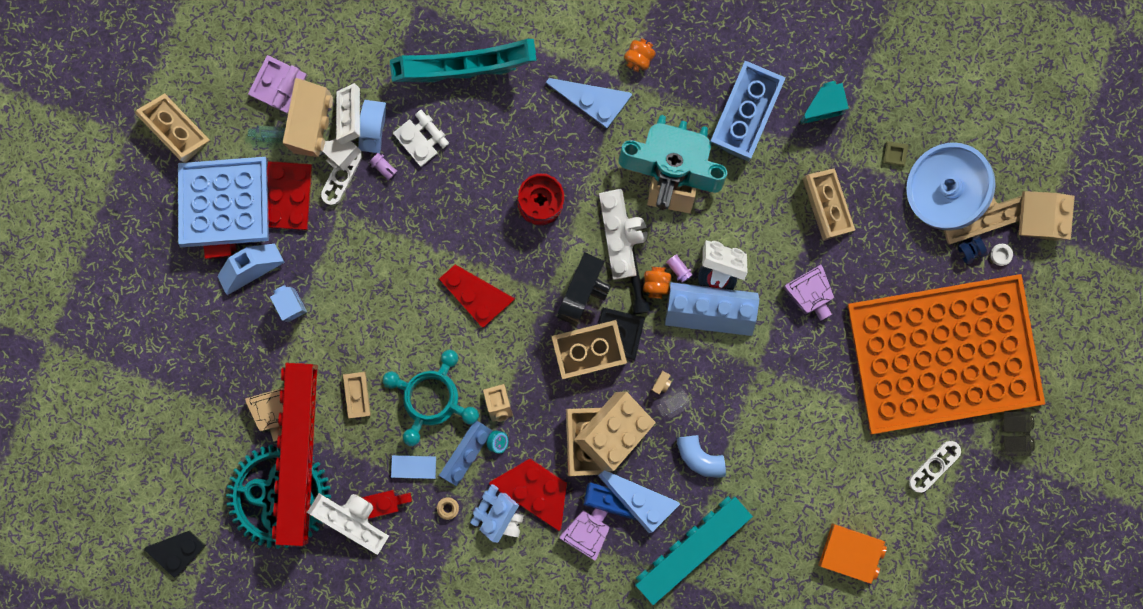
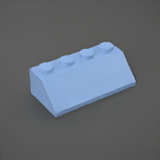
M744 61L710 142L724 151L749 162L785 81V77Z
M670 282L665 326L752 336L757 320L759 295L754 292Z

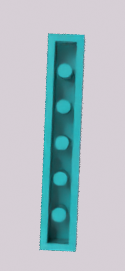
M729 496L725 497L718 504L720 508L715 513L711 510L702 518L704 523L698 528L695 525L685 533L687 535L686 539L682 542L677 540L669 547L671 552L665 557L660 555L653 561L654 567L647 572L645 569L636 577V587L652 605L657 603L753 517L735 496L732 498Z

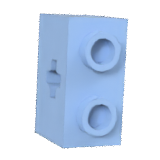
M284 285L273 291L275 295L270 298L282 321L290 322L307 313L294 288Z

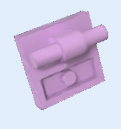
M267 55L248 95L288 114L295 78L306 80L308 75L295 66H289Z

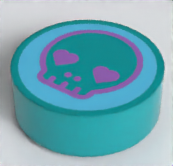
M497 430L491 432L487 438L488 449L498 454L506 450L508 446L507 434Z

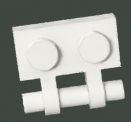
M420 110L415 114L420 121L416 126L409 119L393 134L420 167H422L438 154L433 148L436 143L445 148L449 145V142L446 140L443 131H439L432 123L433 119L429 115L426 116ZM424 128L433 136L428 141L420 132Z

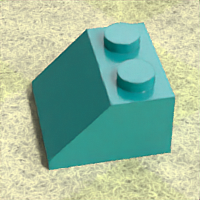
M836 81L824 83L801 117L800 124L843 115L849 109L843 83L836 84Z

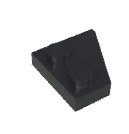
M189 530L149 545L144 550L172 577L176 578L206 545Z

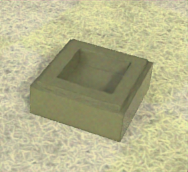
M887 141L883 163L905 167L908 145Z

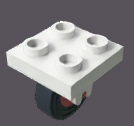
M706 240L703 245L702 266L698 273L699 285L733 290L737 284V279L745 280L748 273L747 254L738 248L731 249L725 247L720 242Z

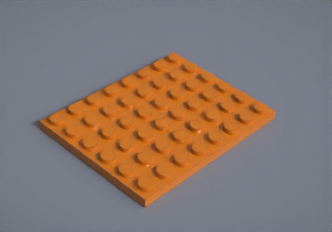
M1022 274L847 304L870 434L1045 404Z

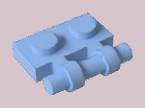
M491 484L488 491H485L482 495L483 500L472 513L474 516L470 523L478 526L482 521L483 524L479 530L492 542L498 543L519 505L506 493H499L497 497L496 493L499 488ZM492 504V508L490 509L489 513H487L486 511L489 505Z

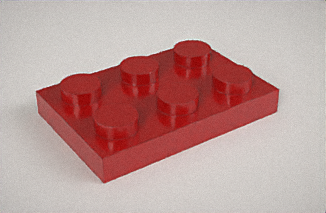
M268 161L269 228L308 230L312 164Z

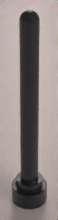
M633 246L632 251L637 276L631 277L635 297L632 310L633 315L647 313L651 310L649 302L643 297Z

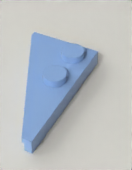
M549 78L546 81L547 85L605 128L610 126L632 96L630 92Z
M604 470L598 475L648 533H652L680 505L679 502L608 471Z

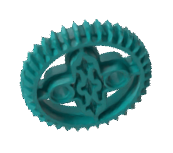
M269 445V452L266 451L265 447H260L261 455L254 450L252 451L253 459L249 455L245 456L247 464L242 461L238 463L243 469L235 468L233 470L238 477H230V480L235 482V485L227 486L228 489L233 490V493L226 494V497L233 498V502L227 503L228 507L234 506L235 509L230 511L229 515L237 514V518L232 521L233 523L239 521L242 523L237 527L239 531L244 527L247 529L243 534L245 537L252 533L250 541L254 542L259 537L258 545H263L265 540H267V548H271L273 542H275L276 549H279L281 545H276V539H272L273 526L277 525V521L273 525V520L269 519V516L273 515L274 503H277V498L274 497L275 485L270 491L267 487L273 485L274 481L279 480V471H276V463L270 470L268 480L253 479L246 486L242 485L245 477L254 466L264 460L280 457L281 449L277 448V451H275L274 446ZM317 462L312 465V477L316 484L317 495L320 493L330 499L331 495H325L324 491L330 490L331 486H323V482H327L329 479L328 477L321 479L320 475L324 474L325 470L317 471L316 468L320 466V463ZM255 486H259L262 489V496L260 498H255L252 494V489ZM311 492L310 507H311L312 503H313L314 500H315V499H314V496H313V494H312V492ZM241 493H244L245 499L250 504L263 507L261 521L263 526L269 530L268 533L259 530L247 519L241 505ZM267 497L268 501L271 502V506L268 502L264 501ZM313 516L309 519V537L313 536L311 528L315 531L319 530V527L315 524L316 522L323 524L322 521Z

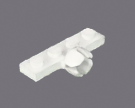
M622 189L599 193L613 280L637 276L632 248L635 244L643 243L647 240V232L636 231L647 228L645 221L640 217H627Z
M319 493L307 511L308 514L377 555L389 535L368 523V517L373 510V506L355 494L349 497L345 505L340 506Z

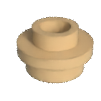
M450 497L441 499L437 505L438 515L446 520L453 519L459 512L457 501ZM446 504L452 506V511L450 513L444 511V506Z

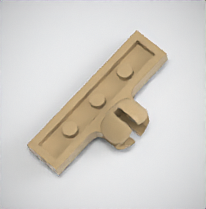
M1022 196L1001 203H997L993 197L987 211L973 224L957 230H944L947 243L953 244L1020 221Z

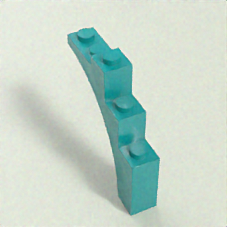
M524 39L501 46L466 52L436 55H402L390 60L392 82H437L446 78H471L480 74H505L516 70V67L536 61V49L534 39Z

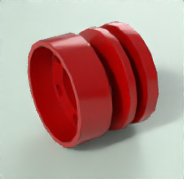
M548 174L529 176L521 184L518 191V209L521 216L527 222L534 225H547L559 217L564 204L562 185L556 178ZM538 197H542V200H546L543 206H539V203H535Z

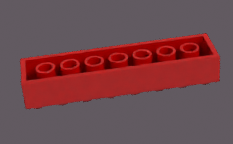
M285 363V367L281 369V381H284V390L280 391V403H283V413H279L278 425L282 426V435H278L277 448L281 449L280 458L276 460V471L280 472L279 480L275 481V494H278V502L274 503L273 515L277 517V525L273 526L272 539H276V545L304 546L308 544L310 514L307 511L310 508L318 371V365Z

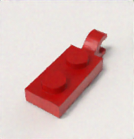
M394 490L361 497L373 506L368 519L398 512L399 504L412 501L411 492L395 496Z

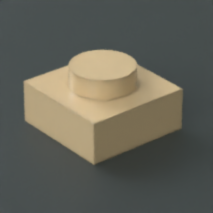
M662 371L651 390L657 394H660L661 391L666 392L672 382L668 380L670 375Z

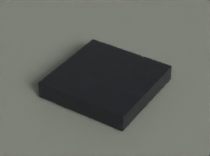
M603 307L599 324L616 320L625 357L635 360L645 317Z

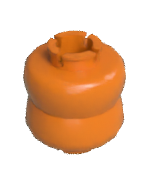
M642 38L641 41H632L629 50L624 55V59L628 62L626 66L630 69L634 66L633 70L639 72V69L647 70L650 61L656 55V52L652 49L653 44L650 42L646 44L647 40Z
M651 267L652 271H645L643 291L649 293L648 297L662 299V294H669L671 274L665 272L666 268Z

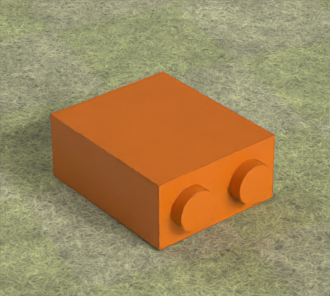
M832 523L818 565L872 584V581L878 577L880 568L877 567L879 559L884 558L887 546H884L885 541Z

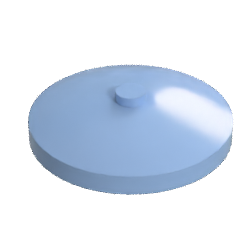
M962 143L941 144L926 151L913 165L907 180V198L913 212L929 226L941 230L961 229L973 224L989 208L995 193L994 172L988 160L975 148Z

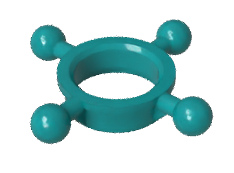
M446 350L442 353V365L439 371L419 373L409 383L401 380L399 375L393 371L387 372L383 376L382 381L386 388L394 389L397 387L404 390V407L409 416L414 420L411 429L406 430L403 434V442L408 446H415L419 443V431L422 425L434 426L447 421L454 413L461 416L466 424H474L479 419V412L476 408H463L458 405L459 396L454 382L447 376L450 367L455 366L458 362V354L454 350ZM437 379L442 381L449 390L448 404L438 414L431 416L422 415L412 406V392L421 381Z

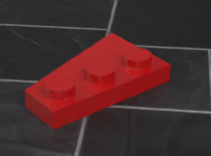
M456 264L439 278L482 328L515 300L512 296Z

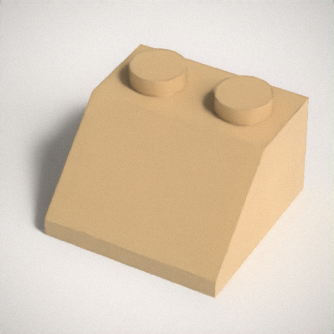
M653 176L647 205L657 207L656 202L661 186L657 185L658 182ZM686 185L677 187V190H673L668 209L691 213L696 188Z
M1022 191L1019 235L1054 241L1071 240L1075 196L1060 193Z

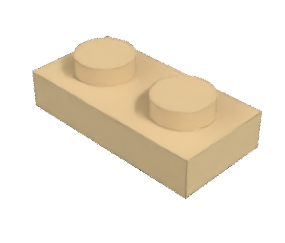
M366 372L343 374L348 418L371 416Z

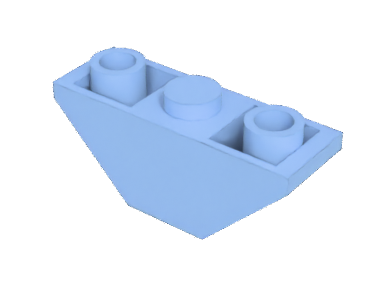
M275 244L248 246L227 259L218 274V278L225 293L229 295L285 262Z

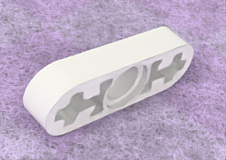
M361 152L357 159L353 160L349 165L353 167L350 171L348 167L345 169L348 173V178L344 182H339L336 179V173L342 169L339 166L336 169L333 168L321 193V197L326 204L336 205L341 201L362 160ZM334 181L337 185L343 186L342 190L337 187L335 191L337 198H332L331 201H328L326 192H331L334 188V185H330L331 182Z
M954 441L944 442L909 478L910 488L915 492H925L959 458L961 454L960 446ZM946 446H954L955 449L953 451L955 455H948L945 458L948 463L945 465V462L937 457V455L940 453L941 456H944L947 452ZM933 460H937L941 465L937 473H932L929 470V463ZM925 469L926 473L933 478L930 480L929 477H926L923 480L924 487L918 486L916 488L914 486L916 484L914 479L916 477L922 478L925 474L921 471Z

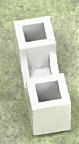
M335 138L332 141H325L324 149L320 151V155L323 152L328 156L326 161L333 168L336 169L339 166L344 171L360 154L361 150L351 141L341 145Z

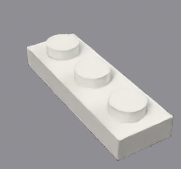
M355 83L337 91L336 140L341 145L360 137V88Z

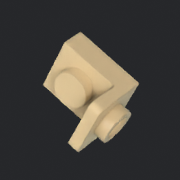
M504 384L483 390L492 422L505 421L513 416Z

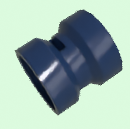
M979 236L972 238L969 243L964 242L958 245L959 253L964 252L965 257L962 259L967 265L974 262L975 258H983L988 255L985 244Z

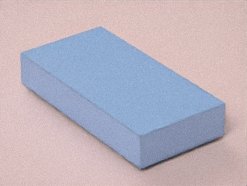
M392 455L391 478L436 479V457Z

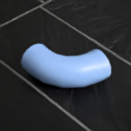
M698 435L676 438L681 458L691 470L704 477H726L724 456H713L705 453L700 447Z

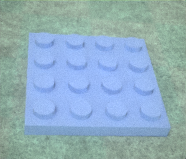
M266 157L178 163V244L180 248L269 241Z

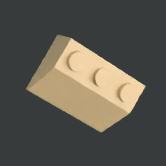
M295 78L283 144L293 154L319 157L320 151H323L325 145L323 134L324 130L328 128L329 117H327L328 108L332 107L333 96L326 87Z

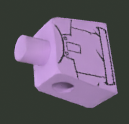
M822 265L783 286L784 290L805 314L814 310L820 321L832 315L826 302L833 299L834 296Z
M594 509L590 515L583 510L560 535V539L593 560H596L610 528L602 522L608 512Z

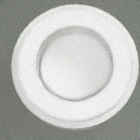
M998 244L991 249L990 258L994 264L1004 266L1011 262L1013 251L1006 244Z

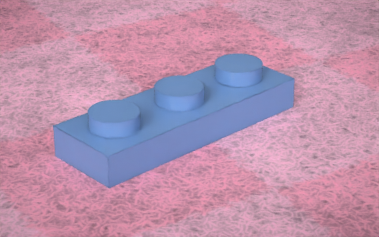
M479 421L472 424L439 476L457 486L493 430Z

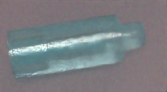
M257 125L256 129H248V137H254L256 141L283 143L286 127Z

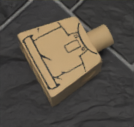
M284 388L245 399L259 431L270 429L273 442L277 441L278 435H282V426L278 425L279 413H283V403H280V391L284 390Z

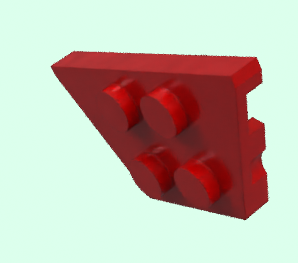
M532 459L526 460L490 481L489 485L497 486L499 488L498 491L506 493L516 503L558 531L561 530L567 482Z

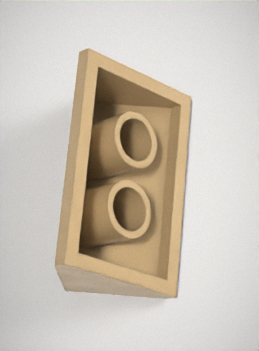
M165 93L135 111V114L184 163H187L210 141Z
M835 168L806 175L802 180L823 241L855 231Z
M601 408L566 409L568 476L599 475L603 472L574 441L576 436Z

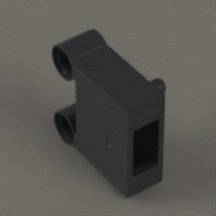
M584 252L559 308L557 318L577 326L590 295L603 301L606 299L611 286L597 280L603 268L604 260Z

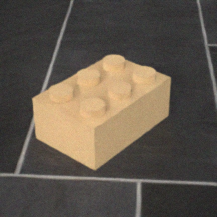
M616 320L552 336L562 379L627 364Z
M615 392L576 436L574 441L602 471H614L656 422L628 392Z

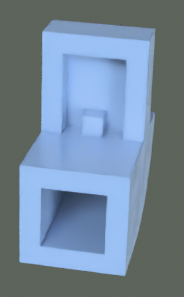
M364 100L360 114L358 145L361 151L380 153L382 130L386 114L385 102Z

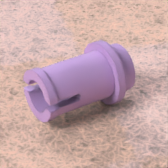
M377 153L369 163L372 165V168L375 167L389 181L397 170L383 158V154Z
M677 254L666 262L678 277V281L680 280L684 283L693 276L692 270L685 266Z

